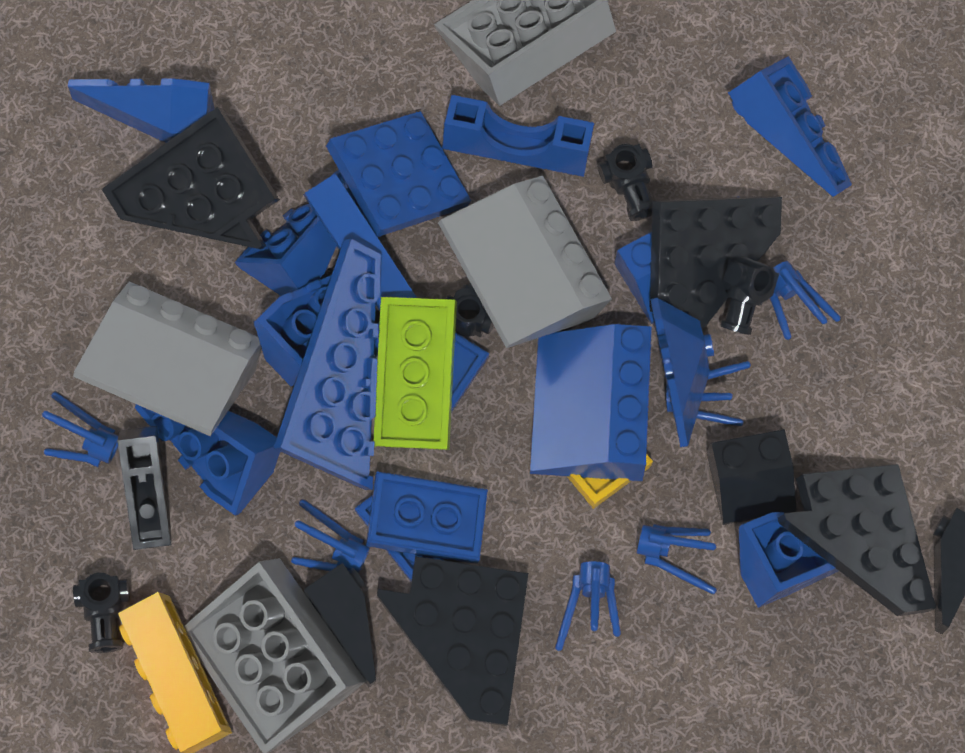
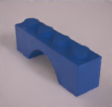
M451 95L444 123L442 149L584 177L594 123L558 116L554 121L543 126H520L500 118L492 111L486 101Z

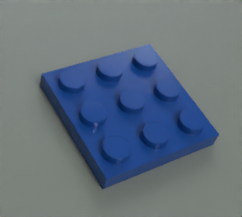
M421 111L331 138L326 145L377 237L461 210L471 202L469 195Z

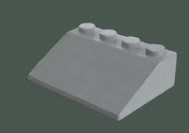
M472 0L434 24L436 30L476 83L499 106L616 32L607 0Z
M543 176L512 184L442 218L438 222L506 348L594 319L612 300Z
M129 281L112 302L78 363L73 377L211 436L255 373L261 345L258 336Z
M280 558L259 561L184 625L198 659L262 753H269L340 704L366 682Z

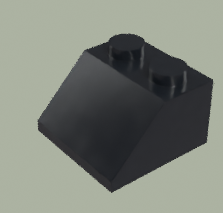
M785 429L717 441L710 444L707 458L722 525L757 519L772 512H784V514L796 512L793 462Z

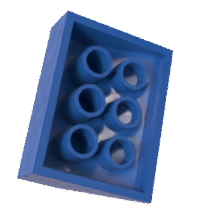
M611 324L555 332L538 338L530 474L570 477V474L581 475L583 478L613 480L626 478L629 481H643L647 452L651 326Z

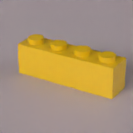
M157 592L119 612L118 615L122 622L119 625L120 633L127 645H132L138 657L134 660L136 669L144 680H148L153 693L150 694L151 702L157 713L163 714L169 726L166 729V735L175 750L179 749L181 753H195L231 734L232 731L170 596Z

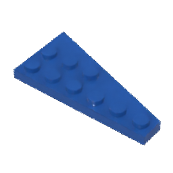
M353 239L343 241L273 448L361 489L373 490V476H369L370 456H374L375 443L371 441V420L376 416L377 358H374V338H378L379 324L375 323L376 301L380 299L381 254Z

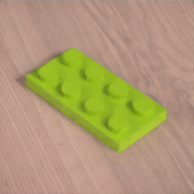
M381 297L376 416L373 439L375 447L449 450L456 300Z

